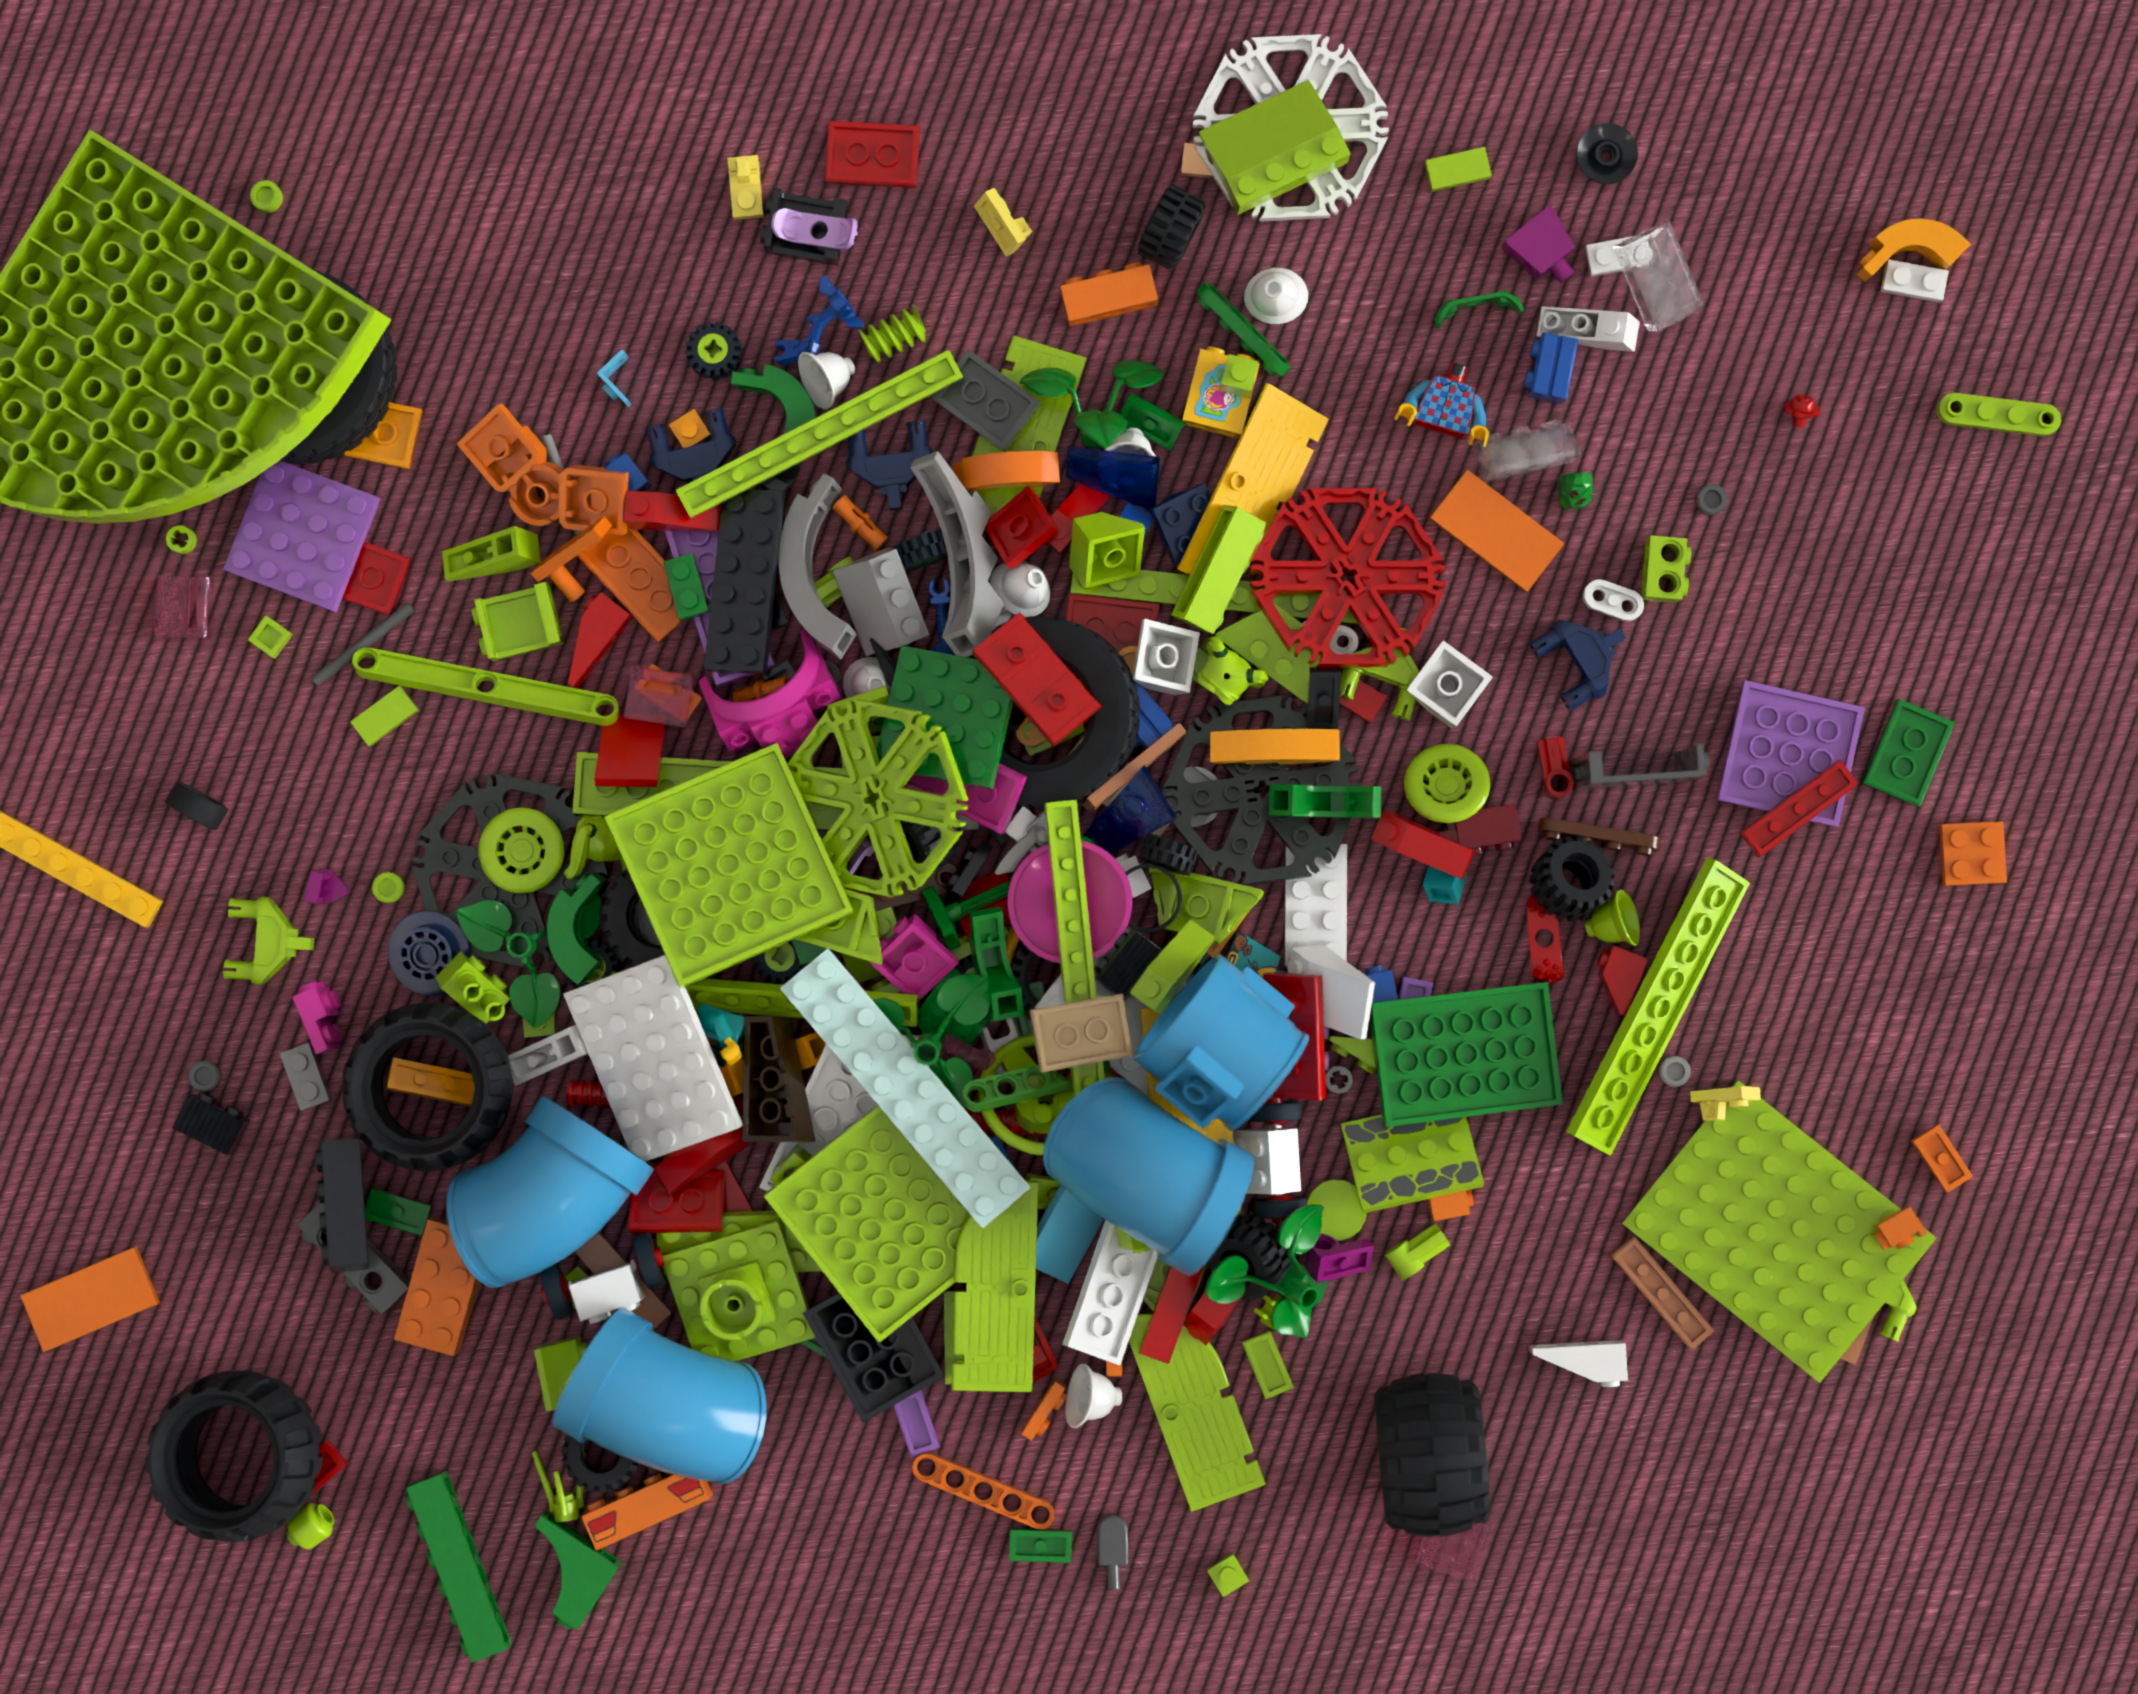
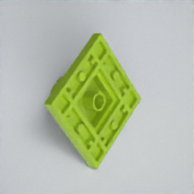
M780 1219L663 1253L664 1269L693 1350L715 1357L739 1361L816 1338L803 1315V1312L810 1308Z

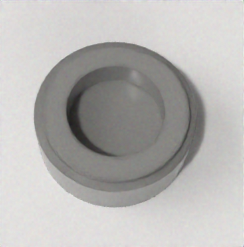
M1669 1056L1661 1061L1658 1074L1661 1081L1666 1085L1678 1087L1689 1080L1691 1069L1689 1063L1684 1058Z

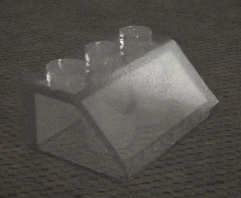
M1666 220L1613 246L1647 330L1658 332L1685 319L1704 305L1670 220Z
M1553 420L1541 424V429L1530 431L1529 427H1522L1512 430V435L1501 438L1499 433L1490 434L1486 447H1483V442H1479L1475 447L1483 482L1573 463L1581 454V449L1569 422L1560 424L1559 420Z

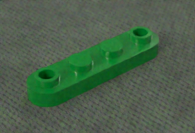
M1205 281L1197 289L1199 294L1198 302L1206 310L1211 311L1213 309L1221 317L1218 321L1222 327L1229 333L1234 331L1242 339L1240 341L1242 347L1251 355L1256 353L1263 360L1261 365L1270 375L1275 376L1278 374L1283 377L1289 371L1291 365L1287 359L1217 288Z

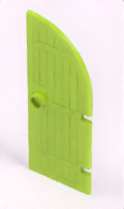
M1013 335L1005 361L1014 363L1013 370L1009 371L1002 368L1000 373L1038 399L1041 405L1006 452H1056L1073 402L1072 397L1068 392L1058 397H1044L1030 391L1024 384H1020V380L1026 374L1037 369L1059 368L1070 372L1076 377V383L1072 387L1077 390L1087 358ZM979 435L972 456L1003 451ZM999 487L978 491L977 493L992 512L990 516L992 517L1026 487ZM1031 487L1040 498L1044 487Z
M1026 1181L1031 1188L983 1229L971 1215L963 1226L956 1249L955 1282L966 1283V1291H954L953 1354L964 1355V1363H952L953 1391L1032 1392L1038 1181Z
M1138 1314L1129 1343L1191 1512L1266 1485L1257 1459L1245 1462L1244 1456L1254 1452L1234 1395L1230 1394L1222 1397L1219 1391L1229 1387L1230 1384L1221 1360L1210 1342L1205 1345L1200 1340L1192 1337L1188 1329L1183 1325L1169 1364L1139 1353L1152 1314Z

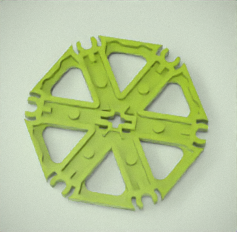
M853 699V701L845 702L847 707L846 715L842 713L840 706L831 707V710H827L787 765H792L798 769H790V772L805 805L811 801L845 809L822 839L842 887L895 897L904 894L901 887L903 881L907 884L909 891L922 887L964 831H957L952 827H963L966 825V822L959 821L956 818V811L968 810V806L964 803H957L956 799L961 801L969 800L946 733L941 732L942 727L934 725L928 732L925 724L930 717L928 715H921L919 717L923 713L922 711ZM872 716L900 720L905 726V730L881 762L879 761L868 728V721ZM830 733H835L849 776L817 770L812 765L813 755ZM932 752L936 753L940 757L948 780V791L943 795L905 788L904 786L927 755ZM872 792L879 793L880 795L876 803L869 802ZM900 820L936 827L941 831L939 843L923 863H916L913 860ZM868 834L883 875L879 880L853 875L847 868L848 860Z

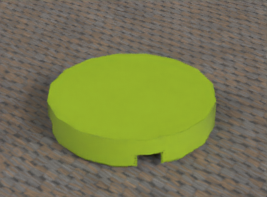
M1332 1179L1321 1182L1311 1191L1307 1198L1308 1205L1318 1204L1324 1207L1320 1234L1332 1236L1337 1241L1353 1237L1361 1230L1366 1221L1367 1213H1362L1356 1186L1346 1180Z

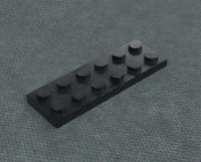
M748 489L722 503L704 669L708 672L767 674L785 504V493L782 490Z

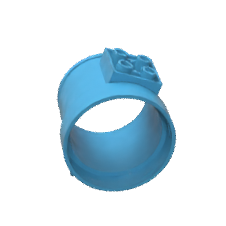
M1218 954L1208 961L1170 1002L1140 1042L1133 1055V1059L1158 1080L1160 1079L1154 1089L1202 1129L1207 1127L1214 1119H1219L1229 1131H1233L1246 1122L1277 1089L1300 1058L1308 1043L1309 1036L1297 1029L1294 1023L1288 1019V1016L1295 1007L1293 1003L1248 966L1240 971L1225 957Z

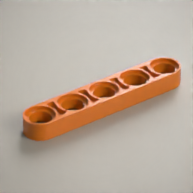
M932 1452L917 1455L914 1459L912 1466L913 1474L920 1481L1035 1529H1045L1053 1522L1054 1508L1045 1499ZM924 1458L931 1459L935 1463V1471L930 1475L920 1473L918 1470L920 1460ZM952 1470L960 1471L964 1476V1482L958 1487L950 1486L946 1481L948 1472ZM980 1482H987L992 1487L991 1496L986 1499L977 1497L974 1490L975 1486ZM1016 1494L1021 1500L1020 1507L1014 1511L1006 1509L1003 1505L1005 1496ZM1044 1506L1048 1509L1050 1515L1045 1522L1039 1523L1032 1518L1031 1513L1035 1507Z

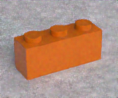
M1136 262L1126 265L1123 271L1113 273L1111 269L1095 273L1094 278L1083 280V277H1074L1066 280L1065 285L1060 286V292L1069 327L1158 306V296L1150 264L1142 266V262Z

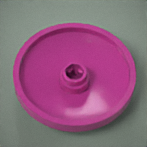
M1081 841L1094 960L1114 947L1116 940L1125 932L1131 918L1133 900L1128 877L1119 862L1103 848L1086 841ZM1045 844L1029 854L1015 871L1008 891V912L1016 934L1026 947L1046 960L1060 963L1048 844Z

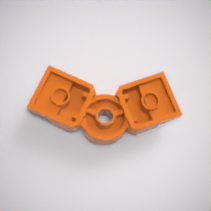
M503 403L495 406L457 443L458 447L496 491H510V506L522 521L534 526H544L559 520L564 529L583 531L605 516L612 524L606 534H627V524L624 522L626 491H628L629 472L604 470L603 467L573 465L563 469L557 464L547 462V448L527 425L522 427ZM538 487L543 489L545 500L539 497Z

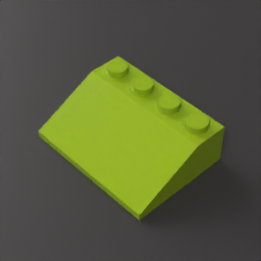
M1309 80L1198 132L1237 215L1347 164L1351 155L1338 126Z

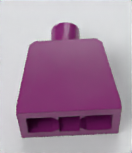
M1551 205L1506 239L1501 247L1504 252L1536 279H1540L1548 271H1551L1561 284L1575 273L1565 260L1575 248L1574 244Z

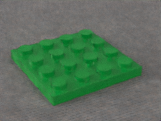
M901 646L887 705L922 711L923 713L919 717L921 715H928L930 718L925 724L926 730L929 732L934 725L942 727L941 732L946 733L962 783L993 790L1013 700L977 659ZM884 717L876 751L880 762L905 730V726L900 720ZM934 752L927 755L913 774L948 781L940 757Z

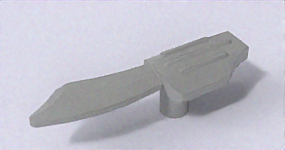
M1045 811L1027 826L1026 832L1028 835L1017 842L1003 857L995 870L996 875L1014 872L1021 859L1035 843L1041 846L1048 843Z

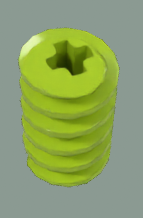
M912 304V315L906 309L901 310V320L894 314H891L890 325L883 319H880L879 330L872 324H869L868 335H865L862 330L858 329L870 357H873L878 363L881 362V352H884L889 358L892 357V347H895L902 353L903 342H906L911 348L915 347L914 337H917L922 343L926 342V330L914 304Z

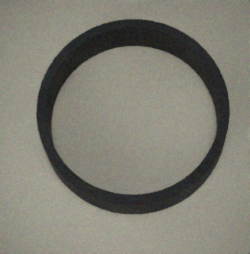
M1142 864L1130 868L1125 873L1129 875L1137 869L1148 867L1163 871L1172 879L1176 886L1178 894L1177 907L1172 917L1158 927L1140 928L1131 923L1128 924L1129 927L1137 931L1155 932L1164 929L1175 920L1181 909L1182 892L1177 879L1168 870L1158 865Z

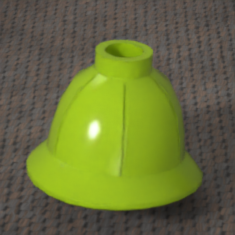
M1617 890L1612 899L1604 902L1593 912L1592 918L1585 921L1586 932L1590 937L1596 936L1599 940L1608 943L1626 942L1632 946H1637L1639 943L1640 924L1637 910L1631 897L1624 890Z

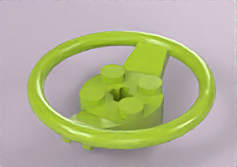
M1034 1034L1020 1036L1000 1047L987 1061L980 1078L993 1076L1000 1064L1004 1072L1037 1065L1023 1049L1036 1046ZM1057 1073L1062 1080H1068L1061 1074ZM1033 1075L1027 1080L1029 1085L1035 1088L1045 1084L1044 1079L1038 1075ZM1073 1089L1014 1103V1115L1019 1125L1031 1134H1034V1132L1048 1134L1060 1112L1074 1098ZM978 1090V1101L981 1102L985 1099V1095L982 1091ZM1041 1101H1047V1102L1050 1103V1105H1048V1104H1046V1103H1043V1104H1039V1103H1040ZM994 1109L981 1111L988 1126L1005 1143L1020 1151L1043 1156L1045 1143L1033 1142L1014 1134L999 1120Z

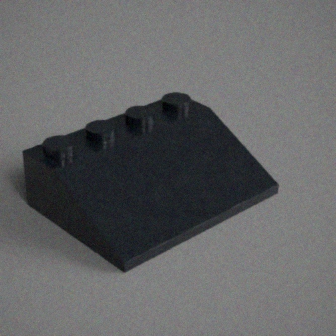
M839 1292L803 1312L805 1319L863 1423L945 1377L912 1317L879 1343Z

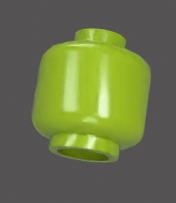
M308 1503L299 1509L298 1513L287 1522V1538L294 1546L299 1545L303 1549L310 1550L332 1535L334 1517L325 1505Z

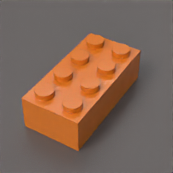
M438 1217L427 1219L394 1340L455 1356L461 1352L480 1281L470 1273L458 1254L451 1236L448 1220Z

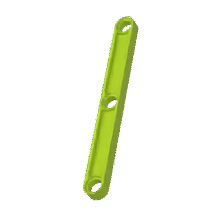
M361 648L352 657L356 674L364 679L602 726L611 725L619 718L618 702L613 696L375 648ZM370 657L375 660V664L371 668L363 669L359 666V662L363 658ZM483 681H490L494 684L493 689L489 692H481L477 687ZM608 704L614 710L610 715L602 716L597 713L598 707Z

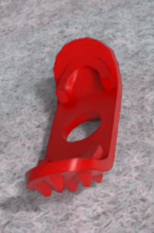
M1532 895L1527 899V923L1533 976L1538 982L1556 983L1564 977L1559 920L1556 919V914L1548 915L1544 912L1546 907L1543 904L1539 906L1536 903L1537 895ZM1542 929L1550 930L1554 936L1553 943L1548 947H1541L1536 942V934Z

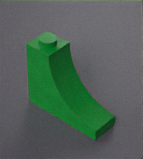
M545 1511L534 1527L540 1530L551 1542L559 1558L562 1572L561 1591L552 1614L557 1616L556 1621L567 1629L573 1627L578 1630L623 1562L603 1548L596 1551L591 1540L564 1522H555L554 1516Z

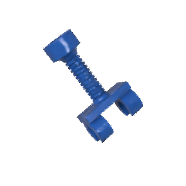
M944 577L945 591L937 592L934 588L935 579H933L929 584V591L932 595L930 601L931 604L937 606L935 609H937L936 621L939 637L938 644L932 646L933 651L955 655L942 637L948 620V606L946 605L951 600V595H947L950 590V582Z

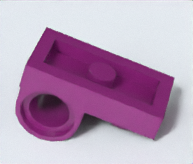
M1320 1234L1314 1247L1307 1252L1305 1268L1317 1283L1370 1271L1374 1245L1368 1238L1340 1245L1332 1236Z

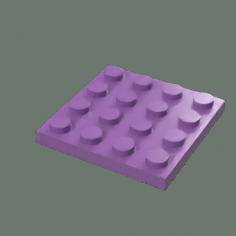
M278 461L260 474L223 570L337 613L381 499L291 464Z
M1747 680L1742 681L1716 800L1768 812L1837 760H1841L1851 773L1865 707ZM1846 794L1809 822L1835 828L1839 827Z

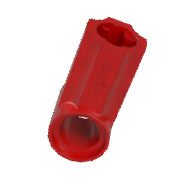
M1553 737L1537 741L1544 780L1543 790L1551 799L1560 800L1565 798L1571 792L1574 780L1570 774L1564 737ZM1554 777L1562 778L1566 783L1565 791H1554L1550 785L1551 779Z

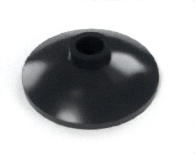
M1611 123L1599 124L1590 128L1582 136L1577 147V162L1581 171L1590 180L1599 184L1609 185L1621 182L1631 174L1638 159V148L1633 136L1625 128ZM1602 152L1609 153L1610 161H1603L1600 154Z

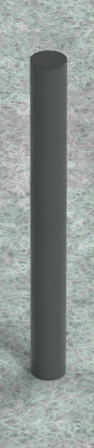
M406 602L311 677L317 686L323 684L350 663L357 650L364 647L369 648L415 612L414 608L409 602Z

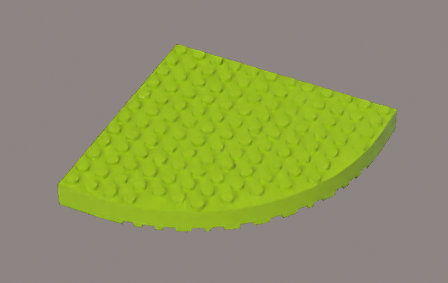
M89 130L0 274V503L26 513L61 521L101 524L136 522L171 515L210 502L256 478L260 473L281 460L316 428L326 415L332 411L355 379L391 322V319L113 143Z

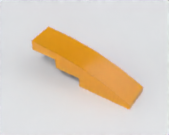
M1257 729L1210 732V762L1213 764L1244 762L1245 764L1278 763L1284 765L1340 761V735L1338 729Z

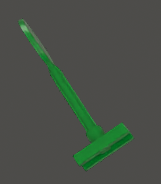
M1081 837V841L1095 844L1092 839ZM1011 880L963 902L958 903L957 901L948 906H945L933 885L922 890L928 903L927 907L949 951L961 947L954 923L964 919V915L969 914V912L976 911L1007 897Z

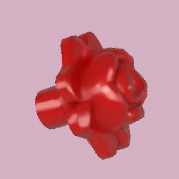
M1803 394L1797 395L1792 400H1789V402L1783 404V407L1786 409L1785 412L1794 417L1793 425L1796 427H1804L1806 419L1814 418V416L1820 415L1821 412L1812 396H1804Z

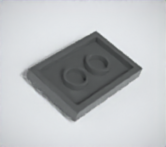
M967 349L957 362L963 379L934 393L931 398L993 445L1006 452L1039 408L1041 402Z

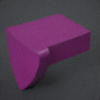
M321 867L319 870L310 872L304 901L313 904L331 903L347 896L350 890L338 875L329 869Z

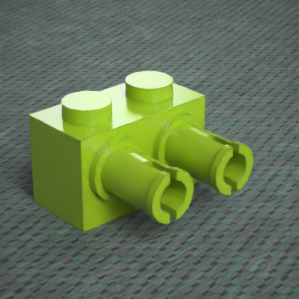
M460 951L435 977L440 988L485 1024L490 1020L497 1021L501 1019L505 1014L504 1005L510 1000L505 990L508 985L495 973L492 976L488 975L484 971L486 966L476 956L472 955L469 958Z

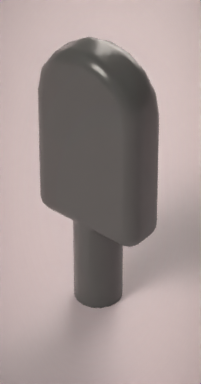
M1110 1514L1103 1517L1098 1523V1564L1100 1566H1107V1589L1119 1590V1566H1126L1129 1563L1128 1526L1124 1518L1116 1514Z

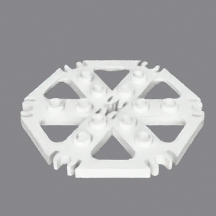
M1322 34L1252 37L1250 41L1254 44L1256 50H1253L1250 42L1245 40L1243 47L1247 53L1244 56H1239L1234 49H1231L1229 54L1232 62L1225 54L1193 116V119L1202 118L1193 121V128L1205 129L1235 115H1217L1213 108L1226 81L1230 78H1237L1242 82L1255 104L1286 91L1266 61V56L1271 52L1303 51L1307 55L1308 61L1295 86L1309 80L1321 100H1323L1331 82L1338 73L1349 75L1363 96L1365 103L1362 108L1327 109L1338 126L1345 142L1360 141L1367 147V153L1355 176L1350 180H1345L1338 170L1334 169L1307 182L1315 195V201L1311 205L1278 207L1274 204L1273 199L1254 207L1252 219L1258 217L1260 209H1264V214L1259 221L1330 218L1331 215L1325 207L1327 205L1329 211L1333 215H1337L1339 210L1335 206V201L1340 199L1345 202L1347 207L1351 206V197L1346 192H1349L1353 196L1354 201H1356L1388 137L1381 138L1375 136H1385L1389 132V128H1380L1376 124V121L1379 119H1387L1388 112L1378 111L1375 113V110H1386L1387 106L1349 48L1342 59L1340 57L1344 50L1343 44H1340L1335 52L1327 49L1330 39L1328 36L1323 39L1320 47H1317V42ZM1199 136L1193 139V144H1203ZM1195 146L1196 151L1233 208V204L1214 165L1207 159L1205 146Z

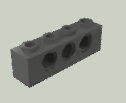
M319 1203L297 1224L302 1230L300 1236L311 1246L316 1245L320 1250L321 1244L327 1243L326 1234L322 1235L320 1231L319 1213L325 1212V1203ZM367 1236L369 1269L342 1272L344 1274L342 1279L351 1289H358L366 1297L364 1302L375 1313L379 1311L381 1314H384L407 1294L410 1279ZM371 1272H376L381 1276L382 1284L379 1288H375L370 1284L369 1275Z

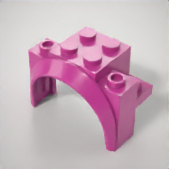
M806 629L800 630L805 650L800 668L785 685L767 696L747 702H730L721 699L718 694L716 695L713 692L706 676L698 682L718 733L730 752L733 751L735 754L758 742L762 749L778 743L784 758L787 759L796 753L820 720L817 714L828 709V704L844 699L830 673L816 640Z

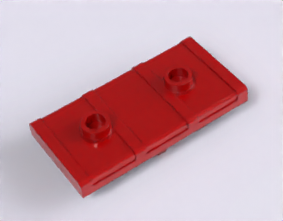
M1020 612L972 651L974 657L1053 747L1101 708L1099 702L1091 696L1072 671L1064 665Z
M1274 972L1263 973V979L1295 1005L1288 1019L1294 1023L1297 1029L1309 1036L1308 1043L1300 1058L1270 1097L1324 1100L1326 1099L1322 976Z

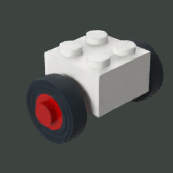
M1269 1097L1248 1121L1263 1122L1271 1126H1268V1128L1233 1131L1234 1145L1254 1156V1170L1246 1193L1276 1194L1270 1195L1268 1198L1254 1200L1252 1202L1253 1217L1259 1216L1264 1219H1272V1222H1283L1293 1211L1308 1205L1307 1198L1291 1197L1285 1194L1301 1191L1297 1129L1281 1128V1125H1278L1284 1124L1288 1120L1302 1118L1301 1102L1283 1101L1281 1097Z
M646 1232L633 1237L635 1255L631 1263L572 1282V1280L567 1281L557 1263L540 1272L543 1287H540L545 1304H549L556 1320H562L573 1315L571 1297H573L580 1321L589 1319L590 1324L607 1319L611 1316L610 1311L616 1309L619 1310L623 1307L630 1311L637 1309L638 1306H641L640 1301L646 1297L639 1273L643 1276L649 1289L664 1285L665 1275L662 1266L665 1265L663 1253L660 1247L656 1248L650 1233Z

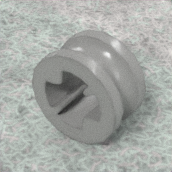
M1333 1066L1325 1073V1085L1331 1092L1337 1094L1344 1093L1352 1086V1074L1345 1067ZM1335 1071H1339L1340 1075H1346L1347 1082L1343 1081L1345 1085L1342 1088H1338L1336 1084L1331 1085L1330 1077L1334 1078L1332 1073Z

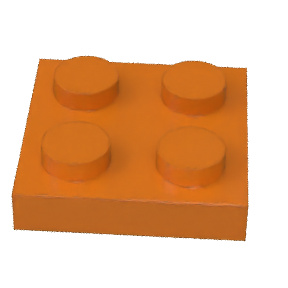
M2003 821L1939 825L1942 886L2007 883Z

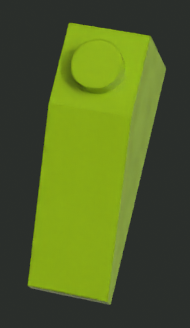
M517 526L442 551L446 581L515 572L541 563L538 534Z
M1190 919L1147 967L1130 993L1152 1010L1162 1014L1216 937Z

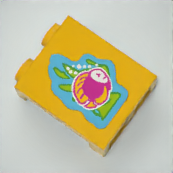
M1210 346L1207 347V350L1200 349L1182 421L1185 422V426L1240 439L1260 363L1257 366L1250 398L1220 391L1228 355H1224L1225 351ZM1237 354V356H1239V357H1243V358L1255 360V359H1254L1253 357H1251V356L1244 355V354Z

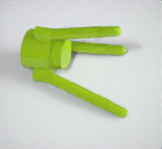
M533 1451L532 1456L549 1501L550 1512H554L555 1522H568L578 1519L580 1517L579 1509L584 1507V1486L579 1487L577 1485L576 1497H573L572 1492L564 1493L560 1473L556 1470L553 1475L557 1495L554 1496L538 1452Z

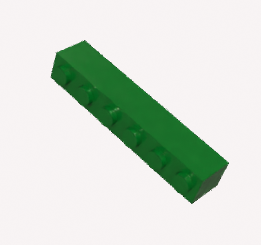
M447 1470L411 1483L406 1487L408 1493H405V1500L408 1508L411 1511L414 1510L417 1516L416 1529L421 1540L425 1539L428 1545L427 1558L431 1568L437 1569L440 1577L438 1588L442 1597H447L451 1607L449 1609V1617L453 1626L458 1627L461 1633L460 1646L463 1654L469 1656L473 1663L507 1650L512 1642Z

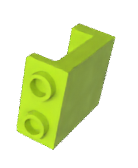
M547 582L534 584V588L488 599H474L476 607L472 608V616L475 625H480L483 637L479 638V645L483 656L487 655L488 659L498 661L564 645L551 585Z

